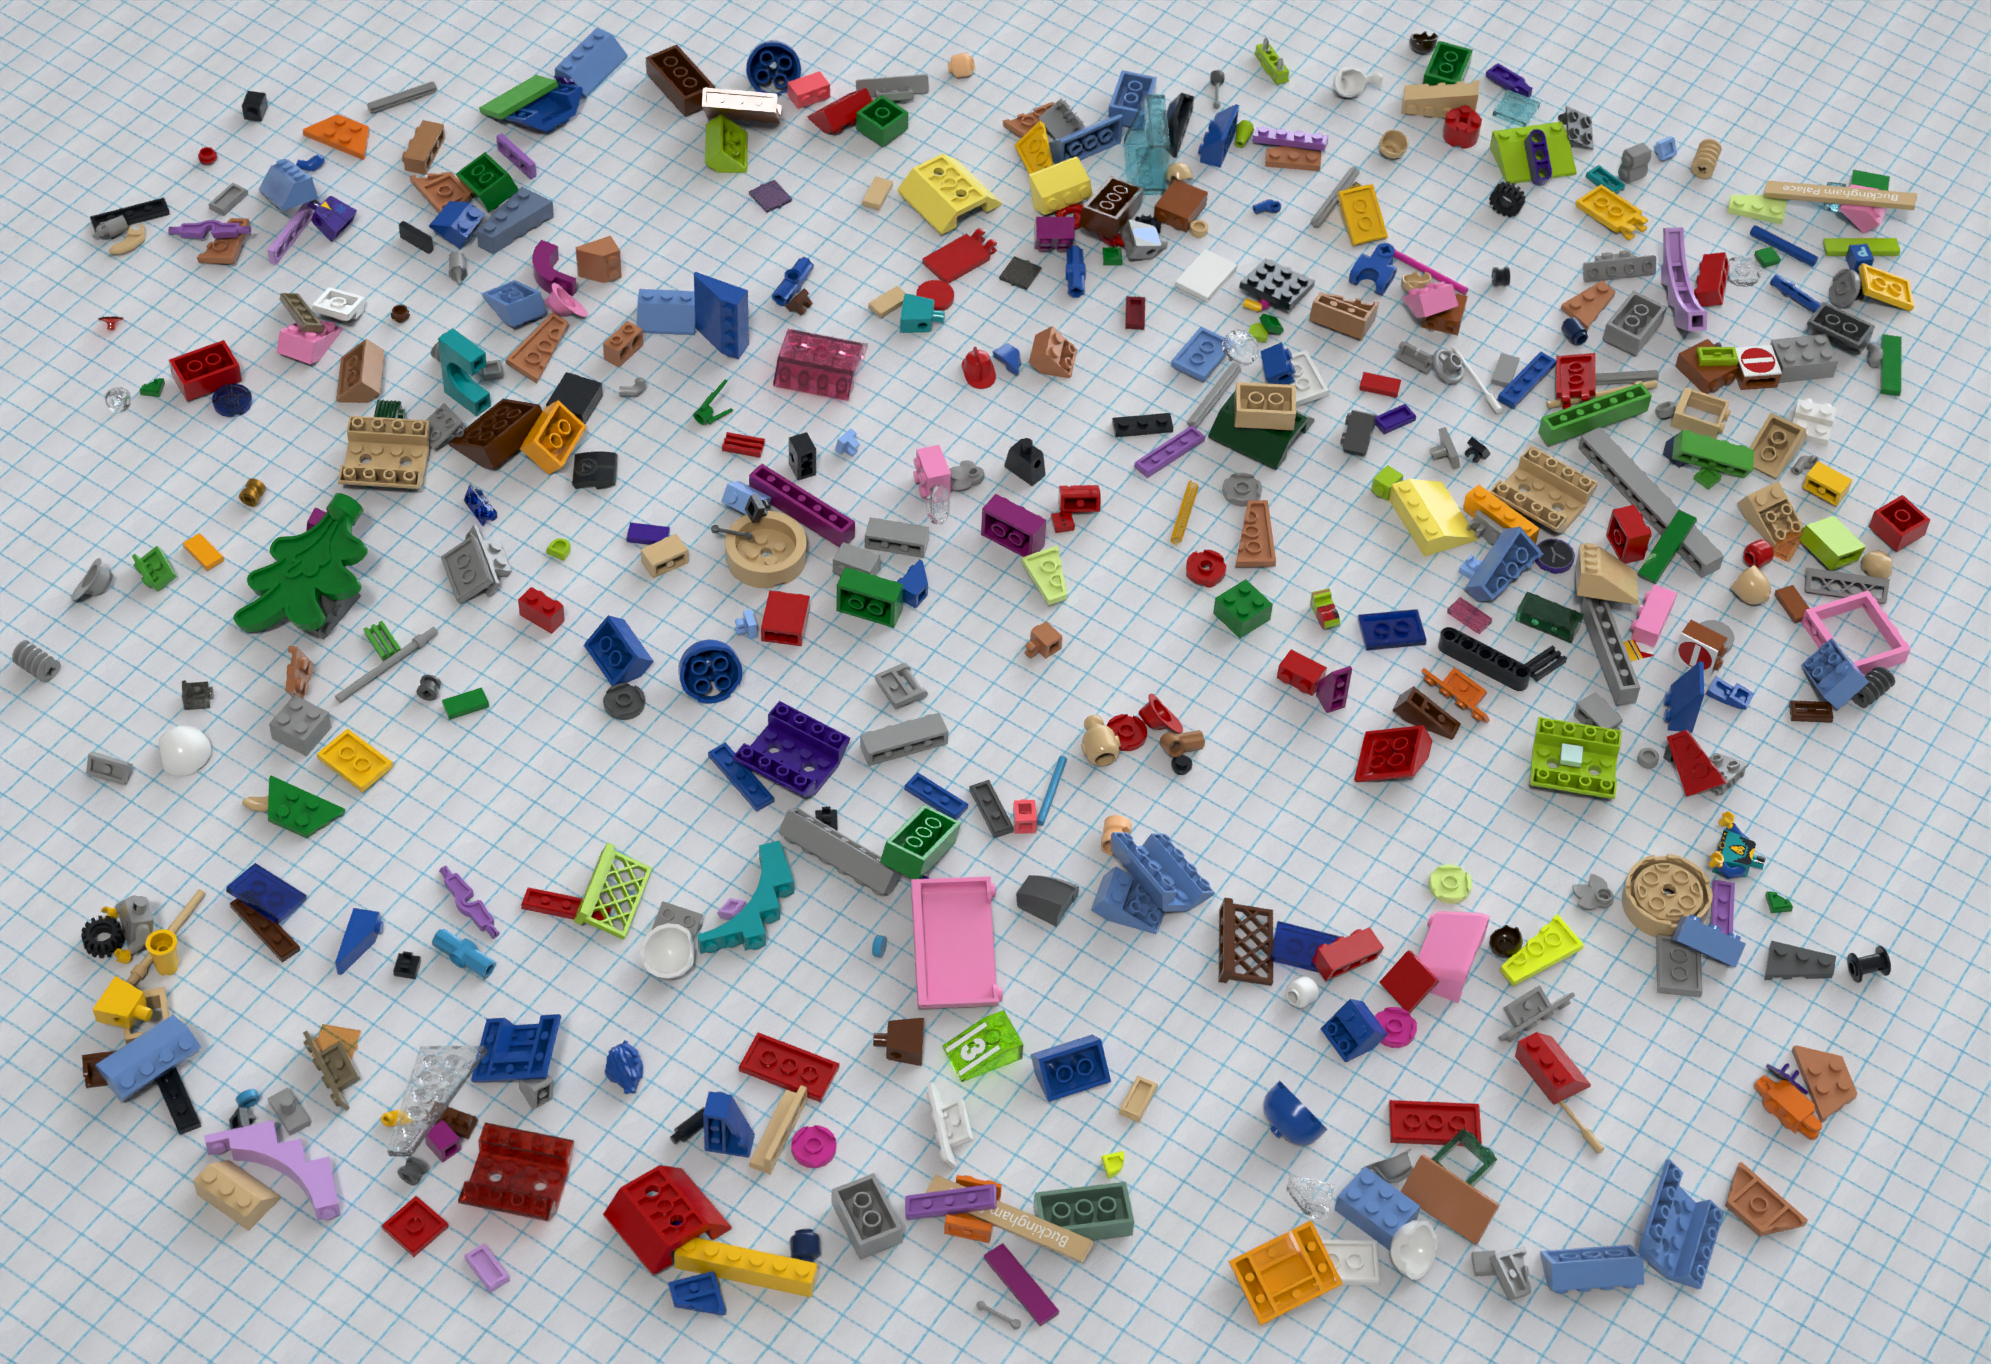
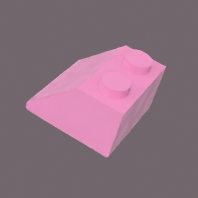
M1850 185V186H1849V188H1861V189H1873V190H1878V189H1876V188H1870V187H1864V186H1858V185ZM1841 204L1839 208L1863 233L1880 225L1887 209Z

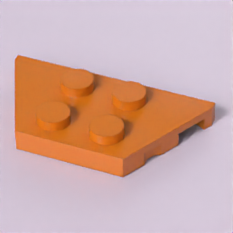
M336 114L304 128L303 136L364 160L368 144L367 139L369 138V126Z

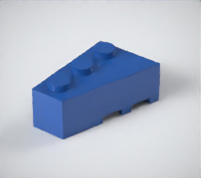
M709 1091L703 1113L705 1151L750 1158L755 1134L732 1095L724 1092Z

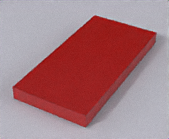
M759 1032L756 1034L739 1065L740 1072L797 1093L800 1085L807 1087V1098L820 1103L840 1068V1063Z
M1389 1100L1390 1143L1481 1147L1479 1104Z

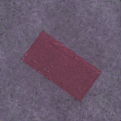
M1461 597L1447 610L1448 614L1478 634L1492 623L1491 617Z

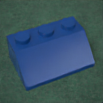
M1235 104L1218 112L1214 120L1210 121L1209 132H1205L1204 144H1200L1198 150L1200 163L1221 168L1236 133L1239 105Z
M608 615L584 644V647L611 686L628 683L641 677L654 662L629 625L621 618Z
M1093 1034L1030 1054L1035 1076L1048 1102L1111 1082L1102 1041Z

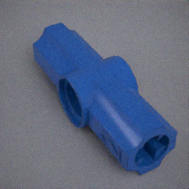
M1073 245L1066 252V280H1068V294L1072 298H1079L1085 292L1086 267L1085 263H1083V249Z
M804 256L799 258L792 269L785 271L783 281L772 294V299L776 304L780 306L787 305L793 295L801 291V284L814 268V264L809 258Z

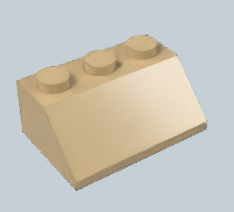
M229 1160L209 1164L193 1180L198 1196L248 1231L281 1199L280 1195Z

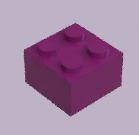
M1036 217L1034 224V249H1039L1041 252H1047L1050 249L1066 252L1068 248L1073 246L1074 217Z

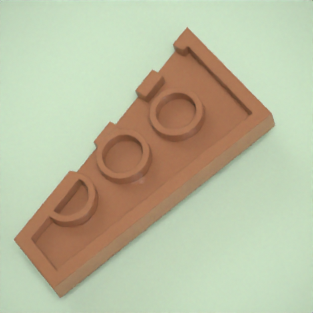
M552 312L506 358V364L535 383H538L568 327V321Z

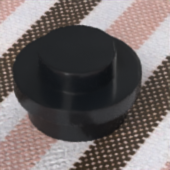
M1180 755L1172 759L1171 767L1176 774L1185 775L1192 769V760L1185 755Z

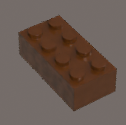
M677 44L646 57V74L684 116L702 109L703 88L715 89V86Z
M1110 175L1082 207L1079 226L1087 231H1094L1106 238L1113 239L1128 219L1130 220L1140 208L1144 188Z

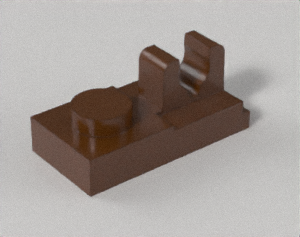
M435 1103L426 1120L427 1126L438 1124L443 1120L457 1136L468 1140L478 1123L476 1116L439 1103Z

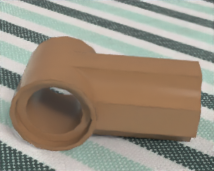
M1200 730L1180 734L1167 732L1161 736L1159 743L1161 748L1170 756L1178 757L1183 752L1203 749L1205 739L1203 732Z

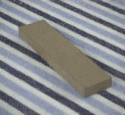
M280 293L279 300L303 332L323 331V325L299 293Z

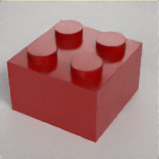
M1901 495L1874 511L1869 528L1897 552L1925 536L1930 519L1904 495Z
M1635 504L1613 509L1606 537L1617 557L1625 564L1644 560L1652 534L1650 527L1646 526L1643 520L1642 513L1637 510Z

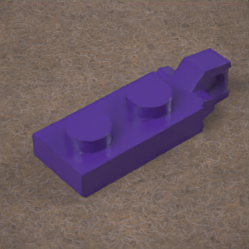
M1497 63L1486 71L1485 77L1516 95L1519 94L1520 97L1526 100L1532 96L1533 88L1528 86L1525 79L1501 64Z

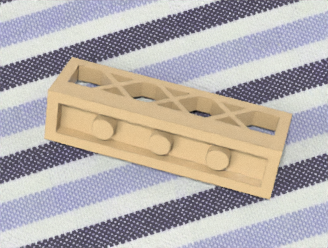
M800 1085L797 1093L789 1090L785 1091L749 1162V1167L771 1175L807 1103V1087Z

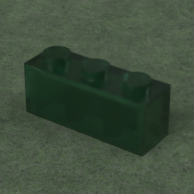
M1526 592L1518 607L1515 621L1572 644L1581 627L1584 614L1536 594Z

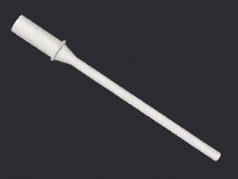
M1453 346V351L1461 358L1463 365L1484 392L1485 400L1491 405L1496 414L1501 413L1503 408L1495 399L1494 394L1486 390L1460 352Z

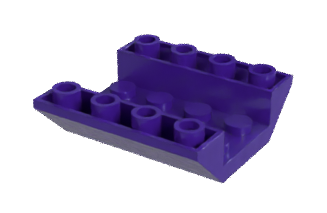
M779 701L768 714L767 727L751 746L744 743L733 755L732 760L803 797L814 796L839 767L850 737ZM772 748H776L779 750L775 753L769 752V750ZM813 767L814 770L807 772L804 768Z

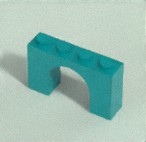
M452 328L438 338L444 393L477 417L491 407L490 393L474 382L468 374L473 376L487 366L486 354L482 349Z

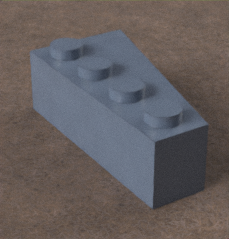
M521 187L477 230L478 247L491 254H495L513 243V239L525 236L526 231L533 227L535 229L541 226V222L546 219L549 221L554 218L553 201Z

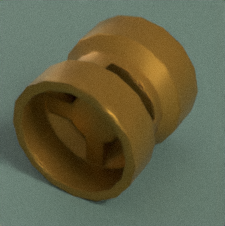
M251 478L240 492L239 499L245 505L254 507L265 493L266 486L258 479Z

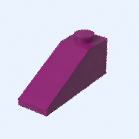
M1351 666L1333 671L1318 682L1316 697L1326 713L1345 708L1352 674Z

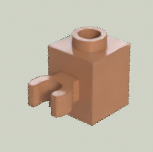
M1047 621L1037 625L1031 630L1030 642L1025 645L1028 650L1024 654L1032 658L1039 652L1046 659L1061 650L1063 636Z

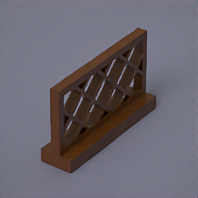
M1224 898L1219 908L1218 982L1227 983L1231 979L1272 986L1273 910L1234 904L1233 899ZM1235 911L1243 912L1247 918L1241 921L1235 915ZM1256 916H1267V922L1262 925ZM1250 920L1257 927L1253 932L1245 925ZM1238 928H1241L1247 934L1243 939L1235 933ZM1260 931L1267 937V940L1263 943L1255 936ZM1250 938L1257 945L1253 950L1245 943ZM1239 946L1247 953L1243 957H1240L1235 952V949ZM1260 949L1267 955V958L1263 961L1255 954ZM1251 957L1258 965L1251 968L1244 960ZM1240 964L1247 972L1245 974L1235 973V967ZM1262 968L1267 973V978L1260 977L1255 971Z

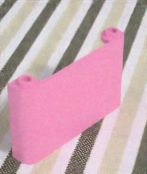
M991 876L912 879L911 899L918 1009L998 1006L999 1001H1002V988H998L996 984L991 900L992 897H996L995 884H991Z

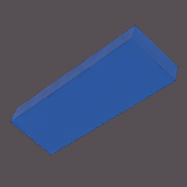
M918 772L904 787L905 791L955 820H958L968 809V803Z

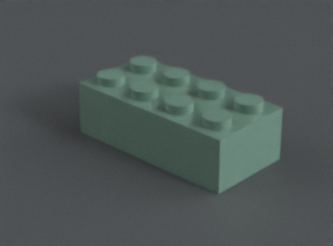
M1126 1182L1035 1192L1033 1207L1036 1217L1092 1241L1133 1236L1134 1218Z

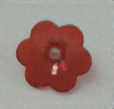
M118 316L98 318V321L107 323V330H115V323L124 320L123 317Z

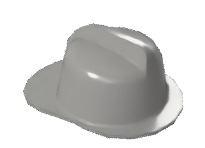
M100 558L93 562L85 577L75 588L71 597L73 601L79 599L84 593L97 596L108 589L113 579V574L102 566Z
M1412 1149L1406 1150L1395 1157L1372 1163L1366 1167L1370 1170L1375 1169L1382 1179L1389 1183L1401 1182L1408 1178L1413 1170L1408 1156V1152Z

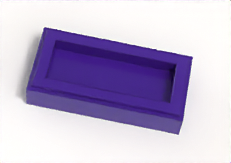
M1403 404L1378 415L1375 425L1385 435L1416 421V415L1406 404Z
M630 522L626 539L630 543L652 545L669 537L670 527Z

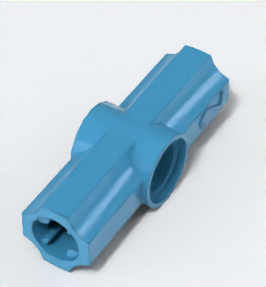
M439 929L435 933L432 945L447 954L456 966L460 968L467 967L482 978H488L493 973L496 962L481 953L471 940H461L446 929Z

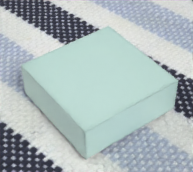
M1562 743L1560 764L1581 767L1583 746Z

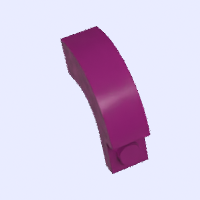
M541 240L535 247L532 255L533 273L537 284L550 294L553 291L552 284L556 283L570 296H574L577 292L576 278L553 268L559 260L558 246Z

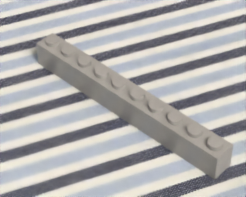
M1601 427L1582 435L1578 449L1631 505L1635 504L1637 510L1642 513L1646 521L1662 536L1680 509L1675 506L1671 499L1659 489L1658 485L1651 481L1646 473L1635 464L1633 459L1626 455L1622 448ZM1696 525L1693 526L1677 551L1701 578L1719 570L1724 557L1721 551L1709 541L1708 537L1700 532Z

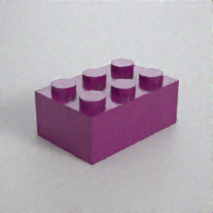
M997 494L982 508V536L1022 557L1040 552L1045 546L1046 519L1040 515H1036Z

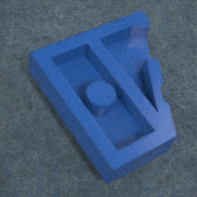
M714 1271L668 1282L675 1308L721 1316L726 1315Z

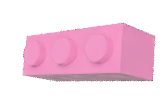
M1655 584L1651 592H1646L1643 600L1645 605H1640L1637 612L1639 618L1638 620H1633L1630 628L1633 631L1632 640L1655 647L1673 608L1677 592Z

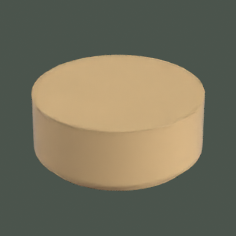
M1202 220L1192 221L1189 232L1196 238L1205 237L1208 233V224Z

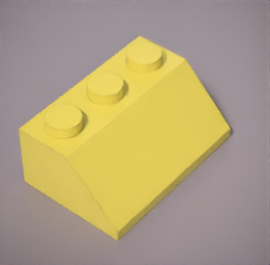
M1077 156L1028 175L1034 209L1044 215L1093 196L1090 179Z

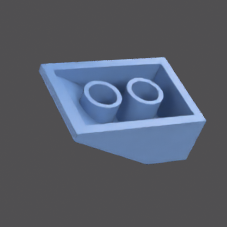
M516 280L482 293V297L501 320L514 328L522 326L524 322L529 320H537L541 315L546 314L541 292Z

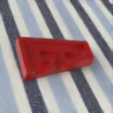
M1688 730L1667 736L1686 797L1727 784V781Z

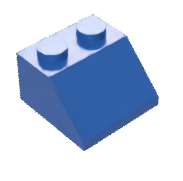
M449 201L429 227L460 249L480 225L485 213L472 203Z

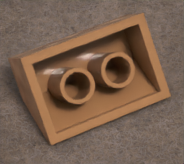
M365 339L341 357L337 402L368 403L373 398L379 396L384 364V350Z

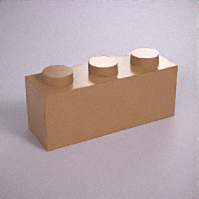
M422 120L420 126L415 130V136L409 141L407 151L403 152L402 162H404L405 171L423 175L427 174L445 140L444 124Z

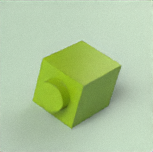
M1387 465L1373 478L1371 491L1388 501L1391 485L1401 482L1403 474Z

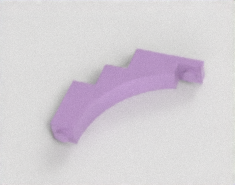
M274 1120L204 1135L208 1155L222 1154L225 1151L231 1150L234 1161L262 1164L280 1171L292 1179L311 1201L317 1220H330L341 1215L329 1157L306 1161L301 1138L278 1143Z

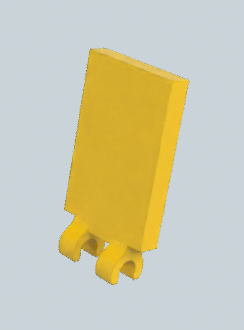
M1602 184L1576 200L1575 206L1615 233L1621 231L1627 240L1635 237L1632 232L1636 228L1640 232L1647 229V226L1644 224L1648 222V219L1642 216L1643 211Z

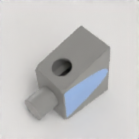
M1128 219L1120 232L1129 259H1153L1160 249L1165 250L1167 247V239L1159 238L1156 227Z

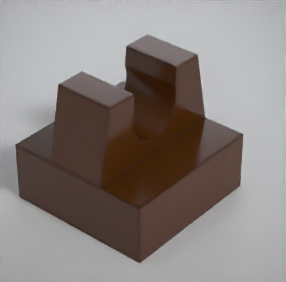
M804 288L791 300L786 308L790 312L794 310L802 316L807 311L803 305L808 309L813 304L808 297L810 293Z

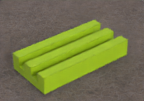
M1697 347L1696 349L1699 366H1732L1738 364L1735 347Z

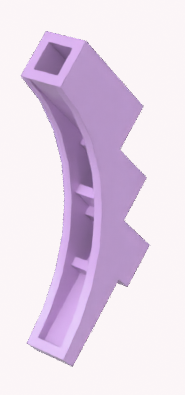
M1663 228L1661 284L1668 286V305L1675 307V327L1686 331L1707 330V311L1698 303L1688 275L1684 246V228Z

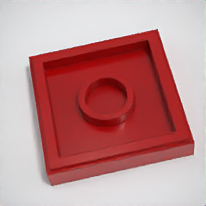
M1410 950L1380 980L1381 985L1409 1013L1418 1006L1439 982Z
M417 1196L381 1225L382 1230L413 1257L418 1255L449 1228L448 1223Z

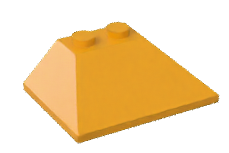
M1312 1220L1228 1261L1259 1325L1343 1284Z

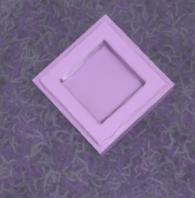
M730 898L717 913L721 919L731 920L742 911L747 903L743 900Z

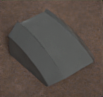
M1029 875L1016 893L1017 906L1057 927L1063 915L1077 899L1079 886L1054 877Z

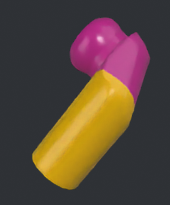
M1245 298L1242 307L1259 312L1268 309L1271 304L1262 298L1257 302Z

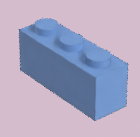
M1690 914L1689 917L1681 916L1671 940L1727 966L1736 968L1746 943L1740 941V936L1731 932L1728 935L1720 932L1721 927L1709 923L1707 926L1701 923L1702 919Z

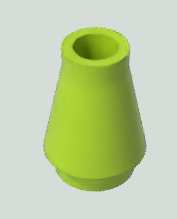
M1242 120L1236 126L1234 142L1236 147L1244 148L1254 132V126L1248 120Z

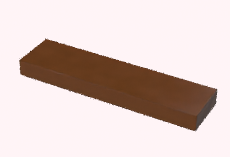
M248 891L230 902V908L282 963L300 951V946Z

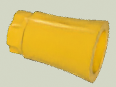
M156 930L147 937L145 945L158 973L162 976H171L177 971L179 963L177 937L170 930Z

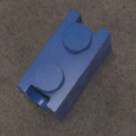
M1281 342L1260 351L1266 380L1269 384L1288 385L1295 382L1293 374L1296 371L1291 362L1293 357L1289 348L1284 349Z

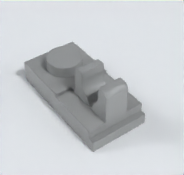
M1479 510L1476 511L1474 519L1468 522L1467 526L1468 531L1473 529L1476 531L1475 536H1483L1492 545H1494L1504 530L1502 526Z
M92 751L88 754L86 774L126 785L128 775L132 773L133 764Z

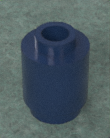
M1576 317L1567 318L1563 322L1561 330L1573 344L1581 345L1588 339L1587 330Z

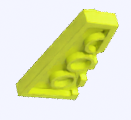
M1556 914L1548 925L1543 926L1534 938L1528 940L1519 952L1512 955L1501 966L1500 972L1514 987L1581 951L1584 944L1562 918Z

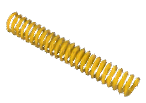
M1192 480L1187 484L1170 541L1175 545L1182 542L1199 488L1196 483H1191Z

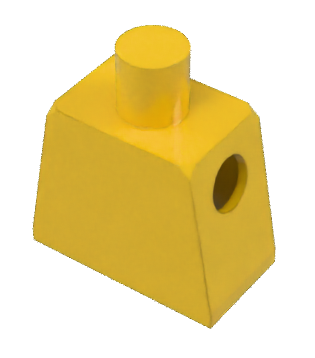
M117 976L113 978L93 1007L96 1022L127 1029L132 1028L137 1019L148 1022L152 1017L153 1010L146 1007L145 995L141 990Z

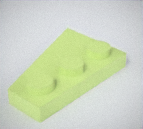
M1731 195L1727 213L1782 225L1788 199L1765 198L1764 195Z
M1058 545L1022 557V565L1048 606L1067 599Z

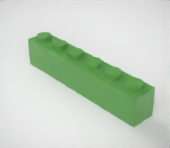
M1641 382L1543 416L1538 433L1545 443L1550 446L1590 432L1598 427H1604L1647 412L1652 395Z

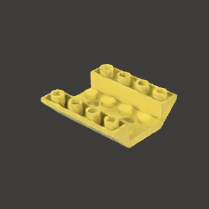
M945 154L938 155L914 167L897 189V192L941 235L957 228L958 216L978 206L987 213L1001 206L1002 203L957 159Z

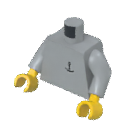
M133 895L117 903L115 908L104 906L101 909V912L107 913L106 916H110V919L113 917L117 919L118 913L120 914L119 918L128 949L122 950L118 948L115 950L114 956L118 957L116 962L129 963L131 954H136L140 949L146 947V939L153 932L154 919L148 900L144 896Z

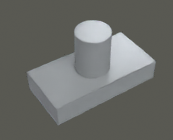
M1447 428L1438 429L1442 445L1430 448L1433 460L1447 455L1452 469L1460 468L1459 456Z
M289 1088L267 1098L269 1105L290 1136L310 1126V1120Z

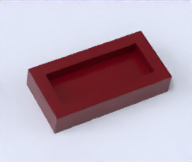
M1126 296L1125 329L1144 330L1145 297Z

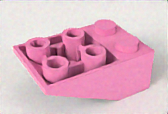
M319 320L323 325L322 332H303L299 325L294 323L279 332L277 353L311 365L323 357L343 328L336 326L333 322Z

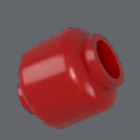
M1756 540L1744 548V561L1751 567L1755 565L1757 568H1761L1773 560V548L1765 540Z

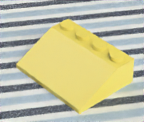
M1408 479L1391 485L1389 501L1424 557L1478 541V537L1475 536L1473 529L1467 530L1468 521L1443 482Z

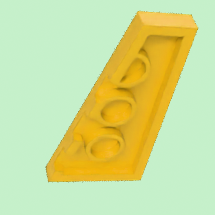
M1039 121L1014 145L1029 174L1054 165L1045 124Z

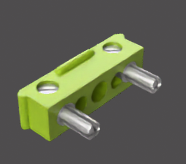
M1268 37L1264 38L1262 44L1256 45V51L1254 52L1256 58L1276 85L1289 82V70L1284 64V58H1279L1269 44L1270 39Z

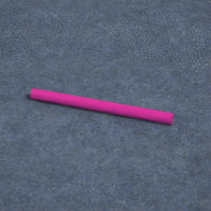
M1395 249L1393 257L1423 273L1428 272L1432 278L1440 282L1453 284L1455 290L1464 295L1467 294L1469 288Z

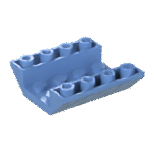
M1113 832L1111 834V852L1162 911L1188 912L1214 895L1215 892L1211 889L1210 883L1198 874L1197 868L1184 858V853L1171 843V838L1166 834L1151 833L1142 846H1137L1130 834L1126 832Z
M1667 1159L1638 1252L1665 1279L1696 1289H1702L1724 1212L1711 1200L1695 1202L1679 1186L1683 1172L1670 1159Z

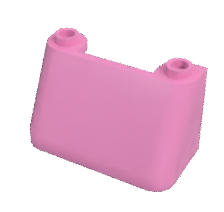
M1454 911L1431 913L1427 924L1430 928L1418 955V959L1439 980L1438 984L1429 993L1459 1003L1469 971L1479 946H1481L1485 938L1490 919L1489 915Z

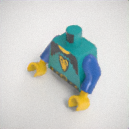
M1730 811L1723 813V818L1719 819L1718 823L1721 827L1726 826V829L1723 830L1718 850L1709 855L1712 859L1709 861V866L1713 868L1712 872L1722 874L1727 879L1747 877L1750 867L1762 870L1766 858L1754 854L1756 843L1745 836L1736 824L1733 823L1734 815Z

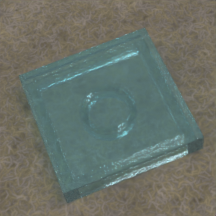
M1507 90L1493 110L1492 115L1525 127L1539 109L1541 102Z

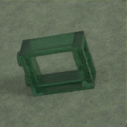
M1463 1128L1432 1160L1441 1165L1439 1162L1461 1142L1484 1163L1466 1181V1183L1474 1187L1493 1169L1497 1158L1489 1148H1485L1478 1142L1477 1137L1473 1133L1467 1132Z

